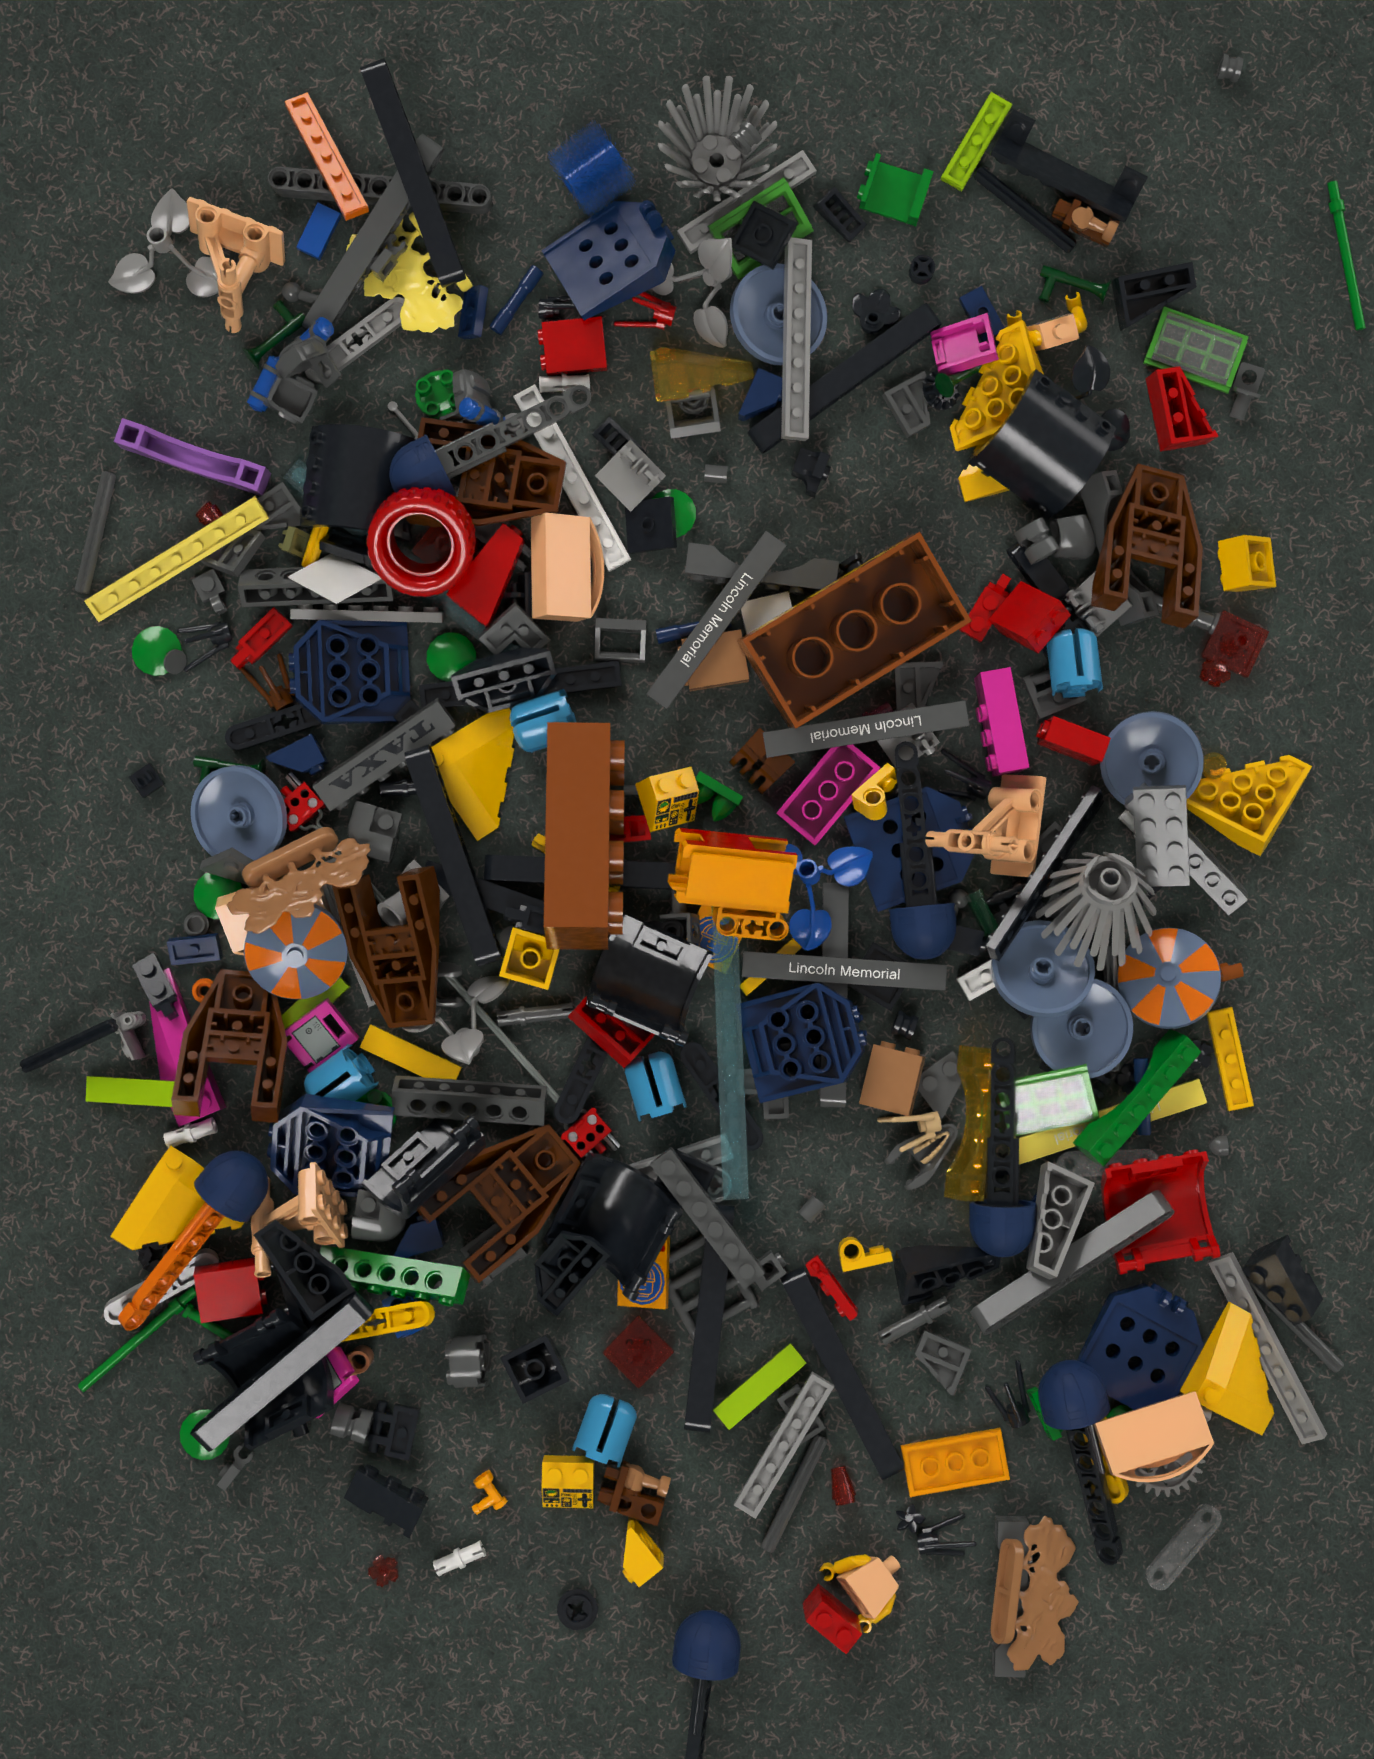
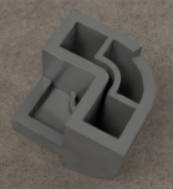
M355 801L348 825V838H354L359 844H370L369 848L371 850L366 855L367 857L392 863L399 840L396 838L403 814Z
M359 1189L355 1215L352 1220V1238L373 1242H388L397 1238L406 1228L408 1219H403L388 1210L367 1190Z

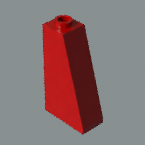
M504 523L500 526L471 562L460 582L456 583L446 593L449 599L486 628L493 622L525 544L524 539L521 537L523 533L512 524L510 527Z

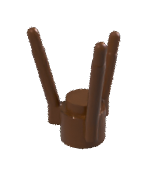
M280 653L277 654L286 689L282 685L276 687L265 668L260 666L259 670L271 689L268 694L244 667L240 668V671L266 699L270 708L274 707L276 711H279L294 702L292 696L295 694H290V682Z

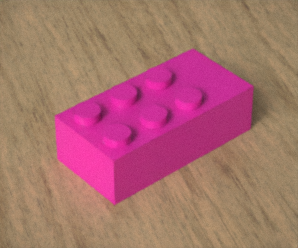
M1011 667L980 672L974 678L979 707L976 708V716L978 722H982L984 732L980 733L982 746L987 747L988 757H985L986 769L988 772H992V777L1024 771L1029 768Z
M853 744L830 748L776 814L815 846L852 802L851 794L881 767Z

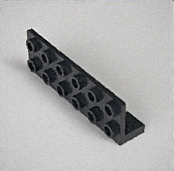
M1013 109L990 155L995 157L999 163L1009 164L1021 174L1032 176L1040 180L1043 185L1054 187L1062 191L1065 196L1084 202L1090 209H1098L1106 213L1112 220L1126 222L1148 176L1125 166L1114 187L1026 143L1036 120Z

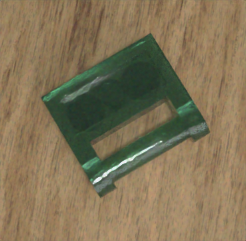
M979 889L967 894L965 897L969 900L968 905L981 931H984V937L988 939L992 932L995 933L998 924L983 897L985 896L983 890Z

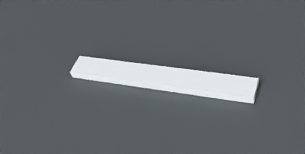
M535 384L513 396L521 412L544 401ZM530 413L527 416L526 420L530 426L536 427L540 425L541 417L539 414ZM557 423L534 433L543 451L566 461L563 489L578 516L591 518L600 539L604 564L610 572L631 561L629 554Z

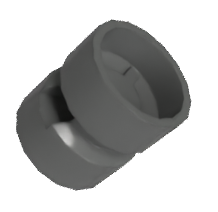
M1043 517L1027 524L1013 534L1019 545L1026 548L1024 554L1031 565L1047 558L1060 549L1055 538L1048 536L1049 528Z
M340 1402L333 1418L330 1435L343 1439L346 1436H350L351 1441L365 1445L371 1429L374 1411L363 1408L356 1411L354 1406Z

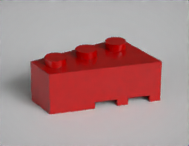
M1180 366L1158 369L1145 378L1160 452L1208 444L1218 437L1215 429L1212 430L1205 417L1207 416L1206 412L1198 405L1194 397L1195 392Z
M586 996L570 1013L568 1018L625 1068L655 1034L614 1016L607 1015L599 1009L589 1007L586 1004Z

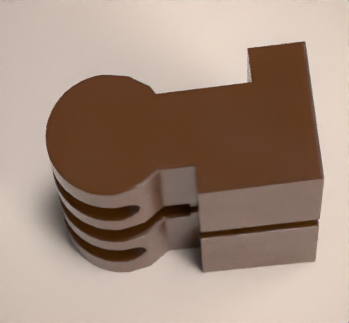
M759 728L729 763L735 767L742 759H746L748 761L747 764L739 772L743 776L747 771L753 770V765L760 760L764 765L759 770L756 769L748 782L752 785L760 776L765 777V782L757 789L762 795L795 764V761L789 755L767 758L763 738L764 731Z

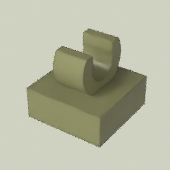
M288 526V529L282 532V534L286 535L283 544L279 543L278 546L282 548V551L303 559L310 534L296 527Z

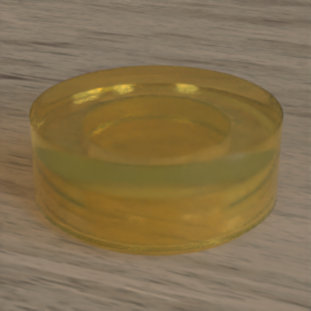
M1215 752L1206 754L1204 756L1202 774L1210 779L1221 777L1227 767L1225 758Z

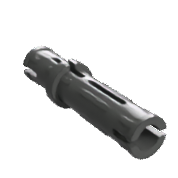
M570 1002L531 1008L519 1006V1009L497 1011L498 1027L514 1024L527 1026L526 1023L566 1019L573 1011V1005Z
M945 1295L927 1306L923 1304L919 1307L920 1310L879 1330L880 1337L891 1333L890 1336L882 1340L884 1345L887 1346L889 1343L925 1323H933V1319L951 1311L950 1304L939 1308L940 1305L948 1302Z

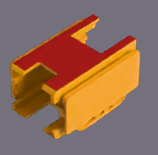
M678 828L675 831L674 842H679L675 874H668V883L673 890H676L674 896L679 903L714 906L712 920L718 932L724 936L774 941L782 940L787 936L789 926L780 913H788L789 895L798 857L796 853L785 852L786 845H788L787 839ZM725 917H730V918H731V920H730V922H729L728 924H726V925H721V924H720V921H721L723 918H725ZM781 922L777 929H770L772 923Z

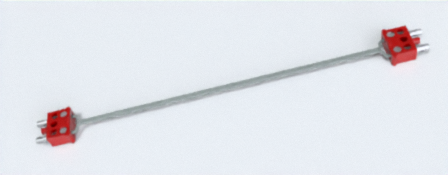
M292 772L289 773L299 785L297 786L287 775L285 778L295 790L292 792L287 785L280 790L286 797L284 799L286 808L290 809V812L287 814L289 830L295 833L299 829L307 831L311 828L315 830L322 828L319 821L323 817L322 810L326 805L305 782L301 783ZM308 791L309 796L307 798H303V793ZM295 800H299L298 806H293ZM319 813V816L316 819V825L312 824L307 827H303L306 823H308L314 816H316ZM340 851L335 852L337 855H341ZM372 884L376 900L379 903L385 901L384 896ZM445 977L471 1006L473 998L468 996L466 989L455 977ZM477 1003L476 1013L539 1085L547 1086V1094L557 1103L559 1095ZM595 1107L588 1111L582 1109L580 1113H584V1115L569 1128L568 1124H564L566 1131L562 1133L561 1139L566 1140L581 1158L583 1156L587 1157L589 1152L593 1153L591 1151L593 1147L599 1154H602L607 1149L600 1142L602 1139L616 1151L617 1148L606 1136L618 1148L620 1147V1144L610 1134L611 1128L596 1113ZM599 1124L603 1125V1132H597L596 1126ZM588 1133H593L595 1138L594 1140L589 1141L587 1140L586 1135ZM578 1142H584L585 1147L583 1149H579L577 1147Z

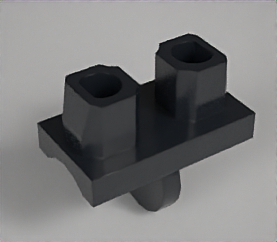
M524 572V575L518 576V584H511V592L504 593V600H511V605L515 602L518 604L519 600V606L530 618H532V573Z

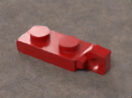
M1002 574L996 584L990 582L984 588L968 614L972 621L960 628L959 631L979 643L982 642L992 625L989 618L1009 595L1005 588L1011 580L1010 577Z
M275 607L272 608L238 641L239 644L236 649L239 652L230 660L231 663L239 670L248 662L251 664L255 663L293 625Z
M819 1255L806 1262L805 1266L809 1274L813 1277H818L822 1281L820 1287L827 1296L832 1295L837 1302L834 1306L842 1317L847 1316L850 1321L857 1317L858 1308Z

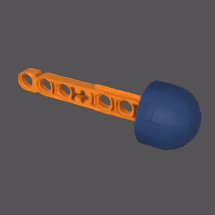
M228 1151L215 1157L194 1181V1186L205 1203L134 1294L132 1302H128L119 1314L118 1320L125 1330L132 1331L145 1321L151 1313L150 1310L162 1299L225 1216L238 1222H247L260 1207L268 1191V1176L264 1166L256 1157L243 1151Z

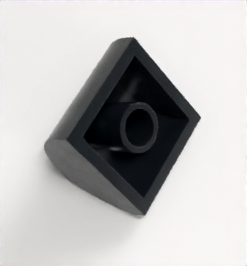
M548 1334L500 1357L523 1404L569 1382V1375L563 1359Z

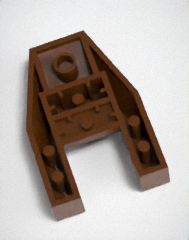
M421 417L418 438L427 435L434 450L483 426ZM485 435L481 439V445L485 449H492L496 444L495 438L491 435ZM520 440L505 447L506 452L463 472L458 497H454L465 506L474 526L538 516L543 513H555L559 510L566 461ZM463 446L458 450V456L465 457V461L469 460L473 455L472 449L468 446ZM453 451L448 453L449 455L454 456ZM415 514L406 517L410 524L444 527L438 520L427 515Z
M1142 464L1135 466L1106 529L1093 580L1091 606L1115 611L1128 599L1130 561L1135 559L1165 567L1161 623L1186 628L1199 616L1203 547L1184 475Z
M434 866L413 868L397 876L408 922L405 925L382 927L369 874L362 875L358 884L353 886L336 887L332 885L350 959L388 1027L398 1028L434 1024L440 919V889Z
M221 969L184 1030L171 1098L174 1115L200 1117L209 1062L257 1065L251 1100L252 1121L278 1123L282 1101L287 1037L277 996L263 989L253 979L249 971Z
M547 1124L483 1149L419 1208L417 1212L428 1224L470 1190L501 1228L460 1263L471 1275L470 1277L474 1282L480 1283L539 1233L581 1163L552 1127Z

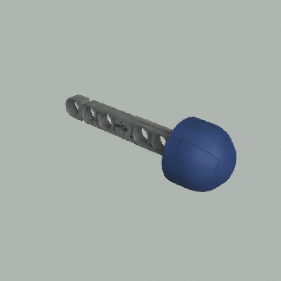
M584 385L574 386L563 391V396L555 395L496 425L491 422L434 450L427 435L408 443L395 454L390 465L389 477L393 490L398 492L404 488L408 490L411 487H418L419 489L431 487L434 490L442 489L456 496L449 479L506 452L505 447L565 419L570 412L573 415L585 409L591 402L589 389ZM578 390L585 392L587 395L586 402L581 405L576 404L572 399L573 393ZM556 401L564 406V412L559 416L553 415L549 409L550 405ZM530 413L539 414L541 417L540 425L536 427L530 426L526 420L527 416ZM522 418L523 425L528 430L527 432L523 433V429L520 428L515 431L516 436L513 438L510 434H504L507 431V425L510 424L512 427L520 425L518 419ZM485 435H491L495 438L496 444L492 449L482 447L481 439ZM463 446H468L473 451L472 457L466 461L458 456V450ZM454 452L455 460L459 465L454 466L453 459L448 453Z

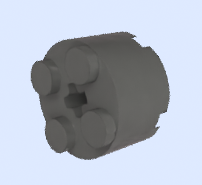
M486 1335L454 1336L451 1343L445 1345V1357L449 1359L450 1368L446 1374L448 1385H453L455 1388L487 1387L489 1385L490 1379L485 1378L486 1372H491V1353L489 1343H484L483 1341L487 1338Z

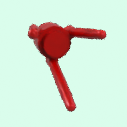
M643 292L639 295L649 301L637 297H632V301L654 309L653 319H656L657 322H614V326L652 327L664 330L665 325H672L676 306H672L671 303Z

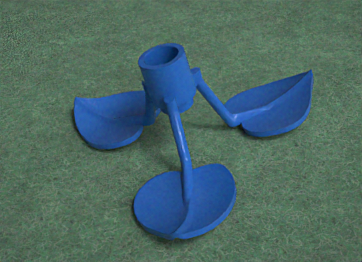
M792 844L786 845L785 852H792L798 855L796 869H794L793 874L799 875L801 881L806 884L811 911L808 909L798 910L791 917L789 923L792 937L804 950L809 951L820 946L827 939L832 928L829 913L825 910L815 911L812 885L819 881L820 873L834 874L835 880L840 885L855 886L864 880L869 871L873 858L872 851L853 846L839 848L828 857V865L832 869L828 870L823 868V866L817 867L816 863L811 859L803 860L801 851Z

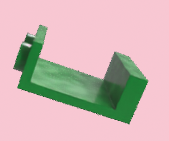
M876 153L874 161L869 160L864 175L868 176L866 185L861 184L857 199L861 200L859 208L916 226L934 171L924 168L922 175L879 162L881 154Z

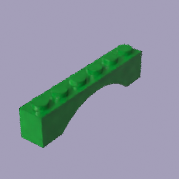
M1169 1029L1154 1047L1149 1066L1134 1090L1112 1111L1089 1123L1073 1144L1088 1159L1104 1167L1201 1053L1199 1048L1188 1036Z

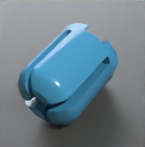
M1076 628L1075 634H1072L1071 629L1061 630L1056 633L1047 643L1052 695L1062 693L1063 698H1075L1085 696L1086 691L1098 688V692L1103 689L1097 637L1095 634L1083 628Z
M564 689L516 704L511 709L509 719L511 726L514 727L512 731L518 745L524 751L533 753L547 748V722H576L574 713L569 703L567 704L566 697L568 696Z
M347 1044L339 1052L310 1072L305 1078L304 1086L306 1094L318 1095L349 1073L350 1077L323 1097L356 1101L375 1088L379 1081L374 1083L371 1074L375 1070L364 1054L357 1055L349 1049L352 1045Z
M655 1052L648 1055L661 1098V1105L657 1103L644 1057L633 1059L625 1067V1075L638 1121H641V1116L650 1114L651 1118L671 1113L674 1110L673 1106L682 1103L684 1108L687 1107L673 1059L668 1053Z
M599 1394L593 1396L589 1401L572 1450L575 1452L576 1447L585 1450V1457L607 1464L608 1460L616 1461L617 1467H620L637 1418V1413L631 1404L619 1399L602 1449L598 1448L614 1401L612 1396Z

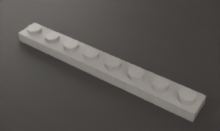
M793 237L790 238L785 248L781 439L806 441L809 439L812 240Z
M1228 1253L1219 1258L1211 1259L1208 1264L1227 1301L1252 1315V1329L1254 1337L1258 1341L1261 1366L1300 1442L1306 1444L1324 1439L1327 1432L1234 1253Z

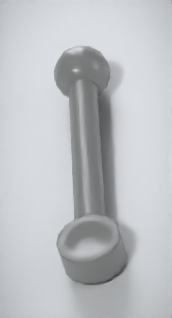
M394 401L389 402L388 409L391 412H395L415 436V440H417L418 432L399 411L397 403Z

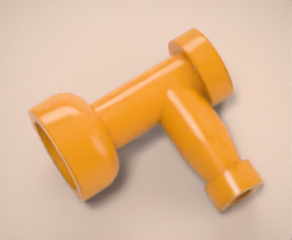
M490 1470L485 1471L473 1481L478 1489H484L488 1494L487 1497L472 1506L476 1515L490 1506L498 1510L508 1502L506 1497H502L493 1485L494 1477Z

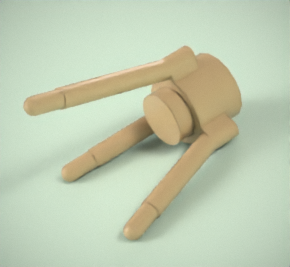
M937 1111L921 1115L892 1116L877 1119L879 1123L917 1121L919 1131L925 1132V1135L900 1147V1152H904L928 1139L936 1138L935 1132L942 1129Z

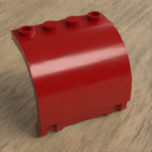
M1189 1150L1184 1152L1183 1155L1173 1157V1154H1165L1152 1161L1142 1158L1133 1161V1164L1123 1165L1122 1163H1114L1104 1169L1101 1180V1192L1105 1222L1155 1190L1162 1192L1175 1211L1165 1222L1113 1255L1119 1275L1127 1274V1271L1135 1269L1137 1272L1144 1271L1145 1264L1189 1256H1192L1194 1262L1202 1261L1204 1257L1211 1256L1214 1259L1221 1256L1219 1245L1213 1234L1205 1198L1204 1171L1209 1162L1206 1151ZM1207 1242L1208 1246L1200 1247L1199 1243ZM1132 1255V1260L1125 1261L1124 1256Z

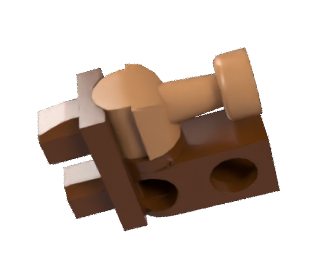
M1059 199L1051 217L1063 222L1062 229L1068 231L1071 228L1073 232L1107 248L1120 222L1110 218L1108 224L1093 216V212L1089 207L1087 209L1080 207L1081 201L1074 199L1073 204Z
M623 1461L620 1467H617V1463L608 1462L604 1478L617 1481L616 1487L613 1489L601 1485L597 1501L610 1506L609 1511L618 1512L622 1515L658 1526L671 1477L662 1475L659 1480L645 1474L642 1467L630 1464V1462ZM643 1487L656 1489L658 1496L654 1497L641 1493Z

